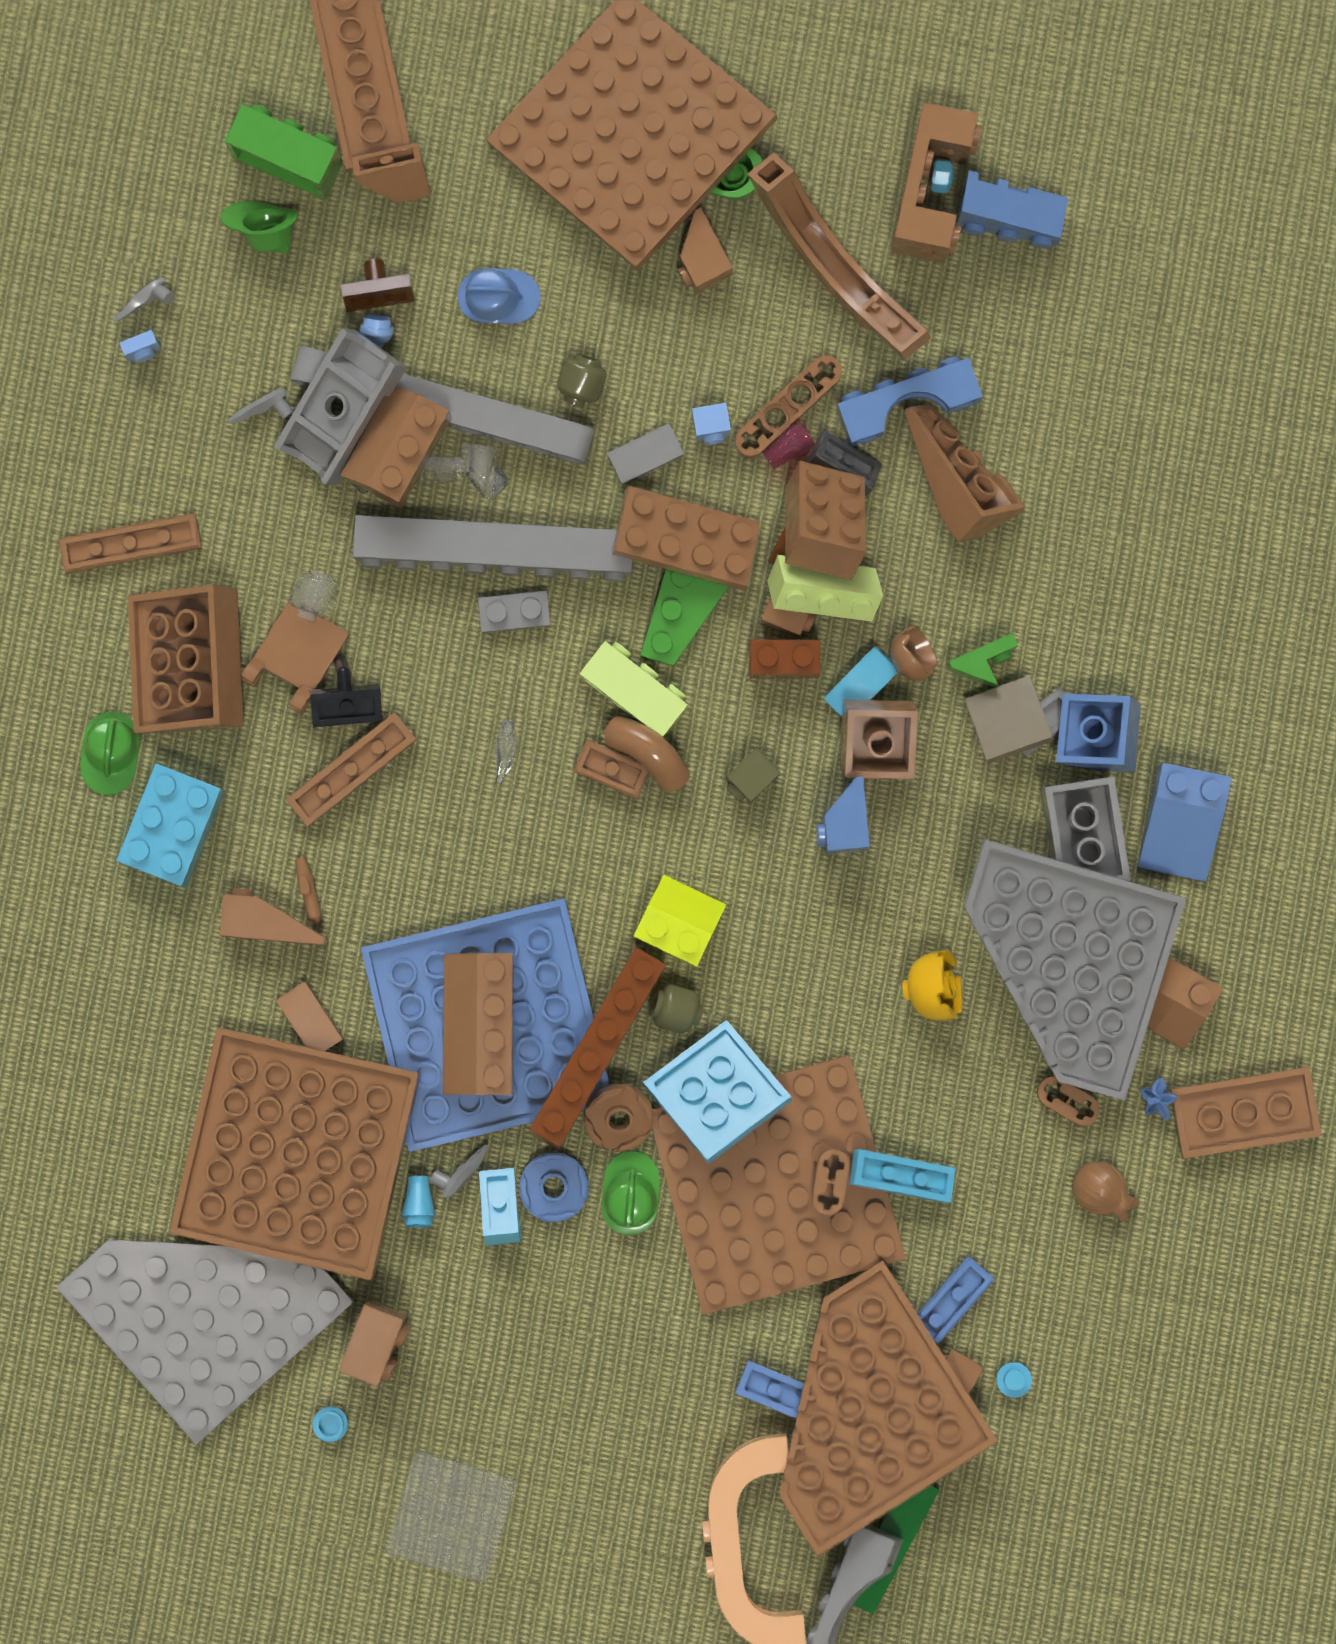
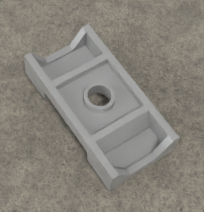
M342 328L274 447L307 464L319 473L321 481L325 484L339 485L342 480L340 474L348 462L357 441L383 397L391 396L407 367L356 330ZM336 397L341 398L344 405L342 413L338 416H335L331 411V403Z

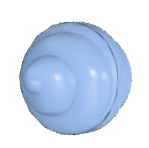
M365 315L363 323L360 324V334L380 348L394 334V326L391 325V317Z

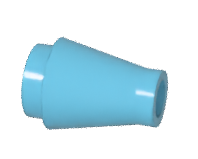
M428 1176L408 1177V1188L401 1218L405 1219V1227L427 1228L433 1226V1219L436 1218Z

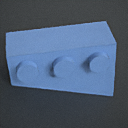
M969 170L963 187L956 226L963 228L964 233L981 236L984 232L997 234L999 240L1007 242H1017L1018 238L1029 240L1032 246L1048 249L1052 245L1058 246L1067 209V197L1027 187L1026 190L1008 187L1009 181L997 179L996 185L978 180L979 173Z

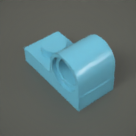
M514 1168L479 1171L483 1236L486 1246L521 1243Z

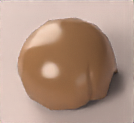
M915 626L908 627L894 637L891 642L890 656L892 664L896 671L906 679L922 681L934 674L933 669L938 666V660L927 638Z

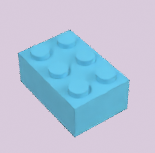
M155 763L116 861L187 888L225 791Z

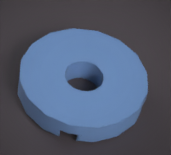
M549 1152L534 1158L525 1167L520 1178L519 1194L523 1205L533 1216L545 1222H561L572 1218L582 1209L588 1197L589 1181L584 1168L576 1159L564 1153ZM550 1177H557L564 1184V1191L558 1197H550L545 1193L544 1184Z

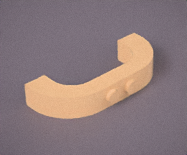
M786 1433L764 1435L751 1439L737 1447L724 1459L714 1475L709 1491V1521H702L704 1543L711 1542L712 1556L706 1557L707 1578H715L719 1606L729 1624L740 1636L752 1644H806L803 1611L774 1612L761 1608L748 1596L744 1587L737 1519L738 1499L744 1487L753 1479L766 1474L785 1473L788 1457Z

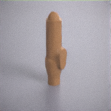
M306 857L295 859L297 880L302 892L308 919L314 925H318L322 914L313 883V875L307 864Z

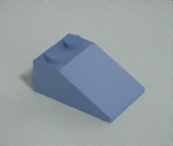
M1167 763L1158 765L1137 868L1206 882L1225 813L1232 777Z

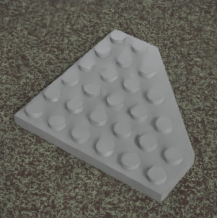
M983 839L963 908L1049 1068L1058 1082L1125 1100L1186 898Z
M110 1239L56 1287L196 1445L354 1302L352 1297L327 1270L217 1244Z

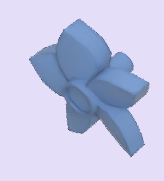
M1159 1078L1154 1082L1152 1088L1140 1089L1142 1097L1148 1101L1145 1115L1155 1114L1158 1111L1162 1118L1170 1120V1111L1167 1105L1176 1102L1179 1096L1167 1092V1085L1164 1079Z

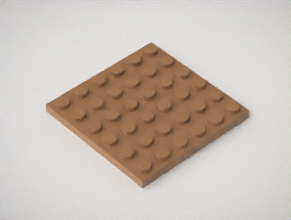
M614 0L491 133L486 141L489 146L634 269L639 271L776 122L777 115L639 0Z
M217 1027L169 1233L366 1280H374L421 1073Z
M850 1055L774 1076L791 1096L792 1102L710 1164H707L661 1107L653 1109L654 1121L651 1126L703 1315L868 1270L881 1261H884L885 1264H890L906 1259L888 1192L849 1185L854 1150L861 1149L876 1152ZM828 1149L841 1150L849 1159V1174L842 1209L834 1215L819 1213L812 1203L817 1162L819 1156ZM832 1154L830 1160H824L823 1166L829 1168L828 1180H834L836 1170L843 1169V1163L838 1161V1155ZM827 1183L825 1195L818 1196V1201L824 1204L823 1209L828 1210L831 1204H837L838 1198L832 1194L833 1184Z

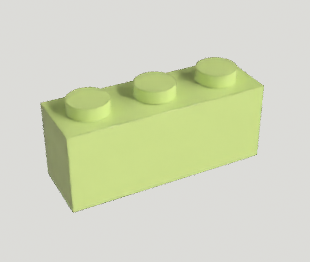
M777 555L767 580L773 607L780 610L873 621L883 598L876 568L859 566L852 580L785 564V556Z
M604 641L579 673L580 678L633 719L645 724L665 738L688 708V704L683 701L686 695L672 684L667 688L656 680L659 675L645 663L638 667L628 659L631 653L616 641L612 646Z

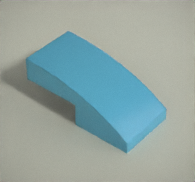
M875 646L824 697V700L838 714L843 716V700H871L898 672L892 661Z

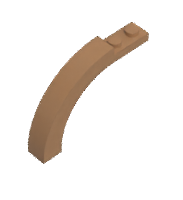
M773 152L747 174L766 209L798 255L832 296L866 330L870 328L903 360H906L931 339L928 330L881 289L850 256L813 206L795 171L776 153Z

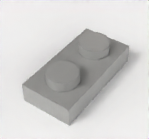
M547 591L478 598L482 634L551 627Z

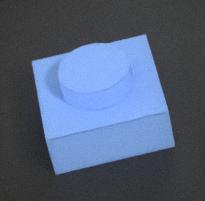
M152 330L120 342L124 356L129 362L133 360L136 363L147 361L155 356V351L161 349L158 339Z

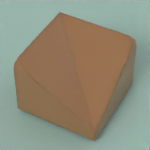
M951 1348L946 1360L968 1395H970L984 1367Z

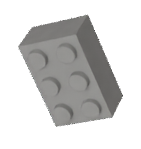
M1107 777L1048 786L1041 789L1051 858L1131 881L1115 778Z

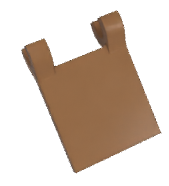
M289 599L256 655L241 675L242 681L255 687L264 670H267L298 688L289 705H291L290 709L303 715L310 703L309 690H316L350 633Z

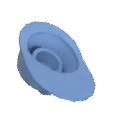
M484 268L475 270L464 278L457 294L459 307L464 315L473 321L481 323H522L531 318L538 310L541 299L540 290L535 280L525 272L514 269Z

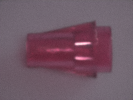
M801 422L794 426L790 424L769 449L763 452V455L775 470L785 463L810 453V448L816 443Z

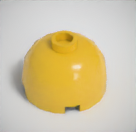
M949 950L934 951L924 954L917 959L909 969L908 980H904L902 984L905 1000L911 1001L914 1010L919 1015L932 1021L956 1020L959 1018L956 1014L962 1012L963 991L961 976L956 978L954 976L952 967L958 966L955 956Z

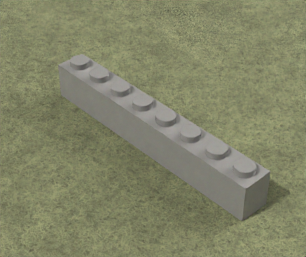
M355 515L353 558L355 561H360L361 567L382 568V563H395V568L400 570H416L417 565H430V570L435 572H451V567H465V573L485 574L486 569H500L499 574L505 576H520V571H534V576L540 578H555V573H569V578L575 580H589L590 575H604V581L624 582V576L632 577L633 564L631 559L612 554L617 530Z

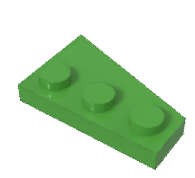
M666 569L640 657L674 667L730 586Z

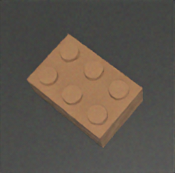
M799 461L785 488V564L852 580L866 554L865 477Z

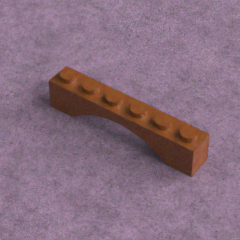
M637 947L634 949L531 1125L529 1134L557 1150L560 1149L616 1050L660 978L666 964Z

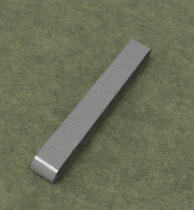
M300 346L290 381L308 387L328 352ZM406 374L402 375L397 384V387L420 394L448 409L452 418L447 426L449 428L573 463L586 464L595 430L588 426Z

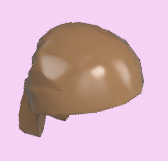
M1089 1162L1081 1166L1074 1175L1072 1190L1075 1200L1083 1209L1093 1214H1114L1121 1221H1126L1128 1218V1208L1133 1209L1139 1205V1200L1133 1195L1128 1194L1124 1175L1118 1168L1107 1162Z

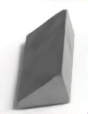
M825 430L821 432L806 460L807 463L865 477V497L873 491L882 465Z

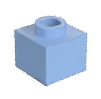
M726 403L692 408L696 441L704 440L705 445H713L724 442V437L731 435Z

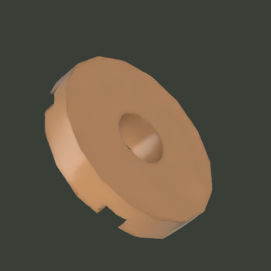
M612 1084L602 1087L590 1097L585 1106L583 1120L588 1137L597 1146L603 1149L605 1147L613 1149V1151L623 1152L636 1148L647 1139L652 1127L651 1124L654 1121V1114L650 1100L640 1089L629 1084ZM616 1112H625L628 1115L627 1120L619 1125L609 1121L612 1114Z

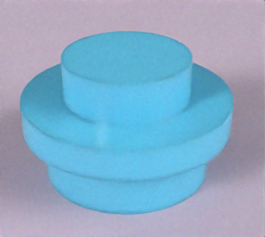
M1010 1362L1000 1368L997 1373L996 1382L999 1390L1004 1395L1018 1398L1029 1391L1032 1384V1376L1028 1368L1023 1364Z
M329 1406L322 1408L313 1419L314 1433L322 1441H338L347 1432V1416L337 1407Z

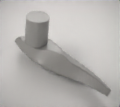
M164 277L144 286L127 306L113 318L114 322L131 315L157 298L165 304H170L174 300L175 294L164 286Z
M277 389L235 413L228 419V423L240 422L253 415L263 414L272 407L275 408L283 420L294 412L284 399L287 395V390Z
M485 1144L478 1149L464 1164L457 1168L452 1177L436 1170L430 1182L444 1189V1198L454 1195L473 1176L489 1147Z

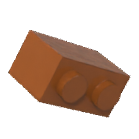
M750 640V679H819L820 640Z

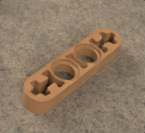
M829 355L820 356L815 359L738 431L735 438L737 452L744 458L752 459L760 456L837 385L842 373L839 361ZM821 364L824 367L832 365L834 367L832 371L834 378L830 380L828 377H824L817 385L822 390L817 392L813 383L805 378L810 375L813 381L820 374L818 366ZM798 386L806 387L811 393V399L806 404H796L791 398V392L794 388ZM776 409L784 413L786 421L783 426L773 428L767 424L766 415L769 411ZM760 422L763 430L772 436L767 439L763 433L757 439V449L754 450L752 447L744 449L742 447L744 444L743 436L753 437L759 431L755 424Z

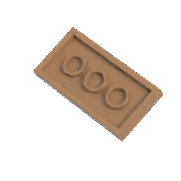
M628 486L624 493L612 554L745 590L749 583L760 522Z
M1310 1067L1170 1089V1093L1179 1096L1176 1102L1172 1103L1182 1159L1322 1136Z

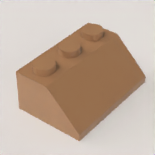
M396 386L390 397L384 396L340 476L402 509L452 419L450 411L420 394Z

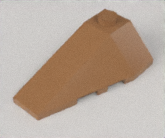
M931 404L908 407L904 411L939 514L948 526L949 532L955 536L958 542L980 538L1026 508L1009 482L999 472L994 476L980 462L984 457L977 450L972 452L959 441V432Z
M1168 958L1148 1027L1164 1039L1185 1049L1208 1017L1223 987L1177 961Z

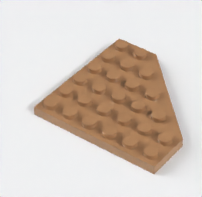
M881 1261L823 1298L818 1327L815 1333L806 1380L779 1496L817 1557L998 1443V1440L884 1261Z

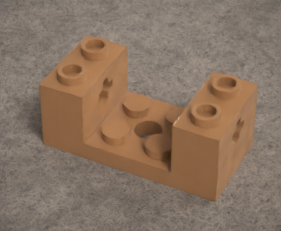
M923 102L891 252L945 263L948 254L954 255L961 226L955 225L957 215L923 208L927 184L921 183V179L928 180L933 157L950 159L954 162L966 164L968 155L976 154L982 131V125L976 124L978 113Z

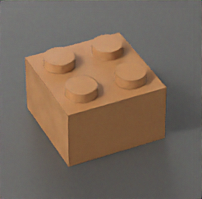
M843 700L840 768L845 778L915 779L918 710L913 701Z
M367 1301L362 1307L338 1372L376 1387L383 1380L389 1381L399 1358L393 1356L396 1347L401 1348L405 1344L411 1329V1325L406 1323L408 1315L374 1301Z

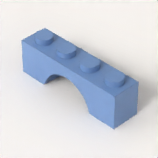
M959 356L952 357L940 362V368L929 372H927L926 368L917 369L908 373V379L895 383L893 379L876 384L874 386L875 391L863 395L861 391H855L841 397L842 402L838 403L836 410L848 444L855 447L883 437L885 419L888 413L898 403L907 399H928L938 404L947 414L980 403L983 396L969 358L960 361Z

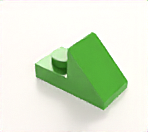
M1013 633L949 661L947 667L950 672L996 688L998 684L988 661L992 660L994 665H997L1012 658L1013 654L1011 651L1018 647V643Z

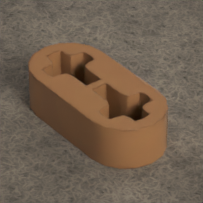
M1054 1076L1046 1077L1038 1084L1036 1091L1039 1101L1069 1121L1085 1126L1094 1123L1098 1118L1100 1110L1097 1100L1079 1088L1058 1082ZM1055 1082L1060 1085L1058 1091L1067 1096L1065 1102L1057 1098L1048 1101L1046 1099L1048 1093L1044 1091V1087L1046 1085L1053 1086ZM1071 1100L1079 1104H1083L1087 1100L1090 1103L1088 1109L1092 1111L1091 1116H1083L1081 1119H1078L1076 1117L1078 1111L1069 1105Z
M838 1149L824 1151L819 1156L817 1162L812 1203L814 1208L823 1215L838 1213L842 1209L845 1200L849 1159L844 1152ZM832 1154L838 1155V1161L843 1163V1169H837L834 1180H828L829 1168L823 1166L824 1160H830ZM827 1183L833 1184L832 1194L838 1198L837 1204H831L828 1210L823 1209L824 1204L818 1201L819 1195H825Z

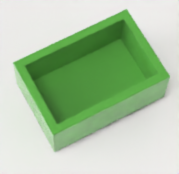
M242 104L225 139V144L232 158L326 200L343 165L338 148L334 146L335 141L321 133H316L314 137L303 132L304 127L293 120L285 118L284 122H281L271 117L272 112L260 105L253 104L251 108Z

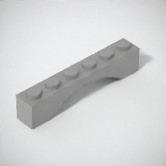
M869 1524L845 1540L846 1554L843 1562L838 1561L833 1570L831 1580L835 1583L830 1595L826 1594L820 1604L819 1614L822 1617L818 1627H813L809 1633L806 1644H836L840 1627L849 1609L866 1589L877 1580L892 1572L904 1539Z

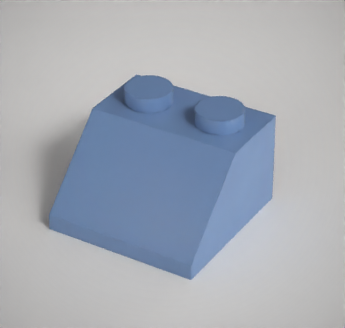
M1063 694L1056 762L1097 771L1135 773L1141 704L1131 696Z
M856 777L824 815L822 824H817V846L824 847L825 855L867 851L870 847L863 777Z

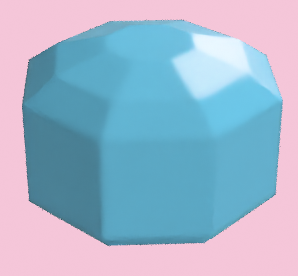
M936 158L933 165L931 190L938 193H947L953 183V164L950 159Z

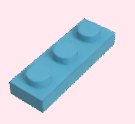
M857 1149L853 1152L849 1185L935 1202L951 1203L956 1168Z

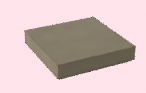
M1030 675L964 699L987 764L1054 741Z

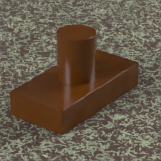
M371 259L364 263L366 281L341 284L342 297L347 312L415 302L410 275L386 277L384 261L380 259Z

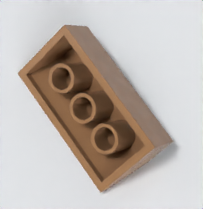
M513 953L444 954L443 1095H514Z

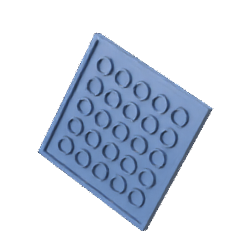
M565 898L361 947L388 1065L421 1073L406 1137L409 1152L534 1122L594 1019ZM444 954H514V1095H443ZM606 1069L590 1097L602 1087L610 1085Z

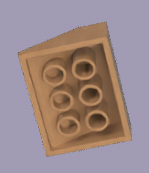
M206 585L127 596L134 734L243 727L237 588Z

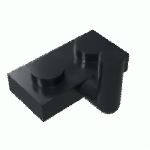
M339 655L334 659L338 688L309 690L313 728L382 721L379 684L352 686L351 672L345 656Z

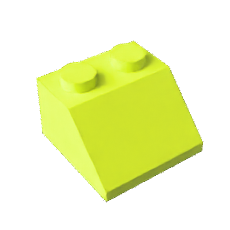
M663 875L639 923L634 938L697 967L727 904Z

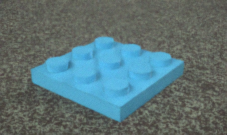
M727 1020L643 1082L647 1091L707 1164H710L792 1102L788 1092Z

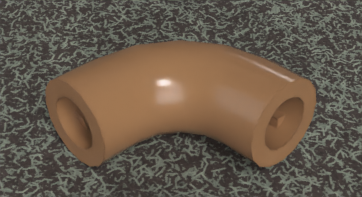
M617 716L610 720L605 730V742L610 749L625 753L640 762L652 775L658 787L664 792L676 791L687 783L690 778L689 769L675 748L661 734L645 724L629 718Z

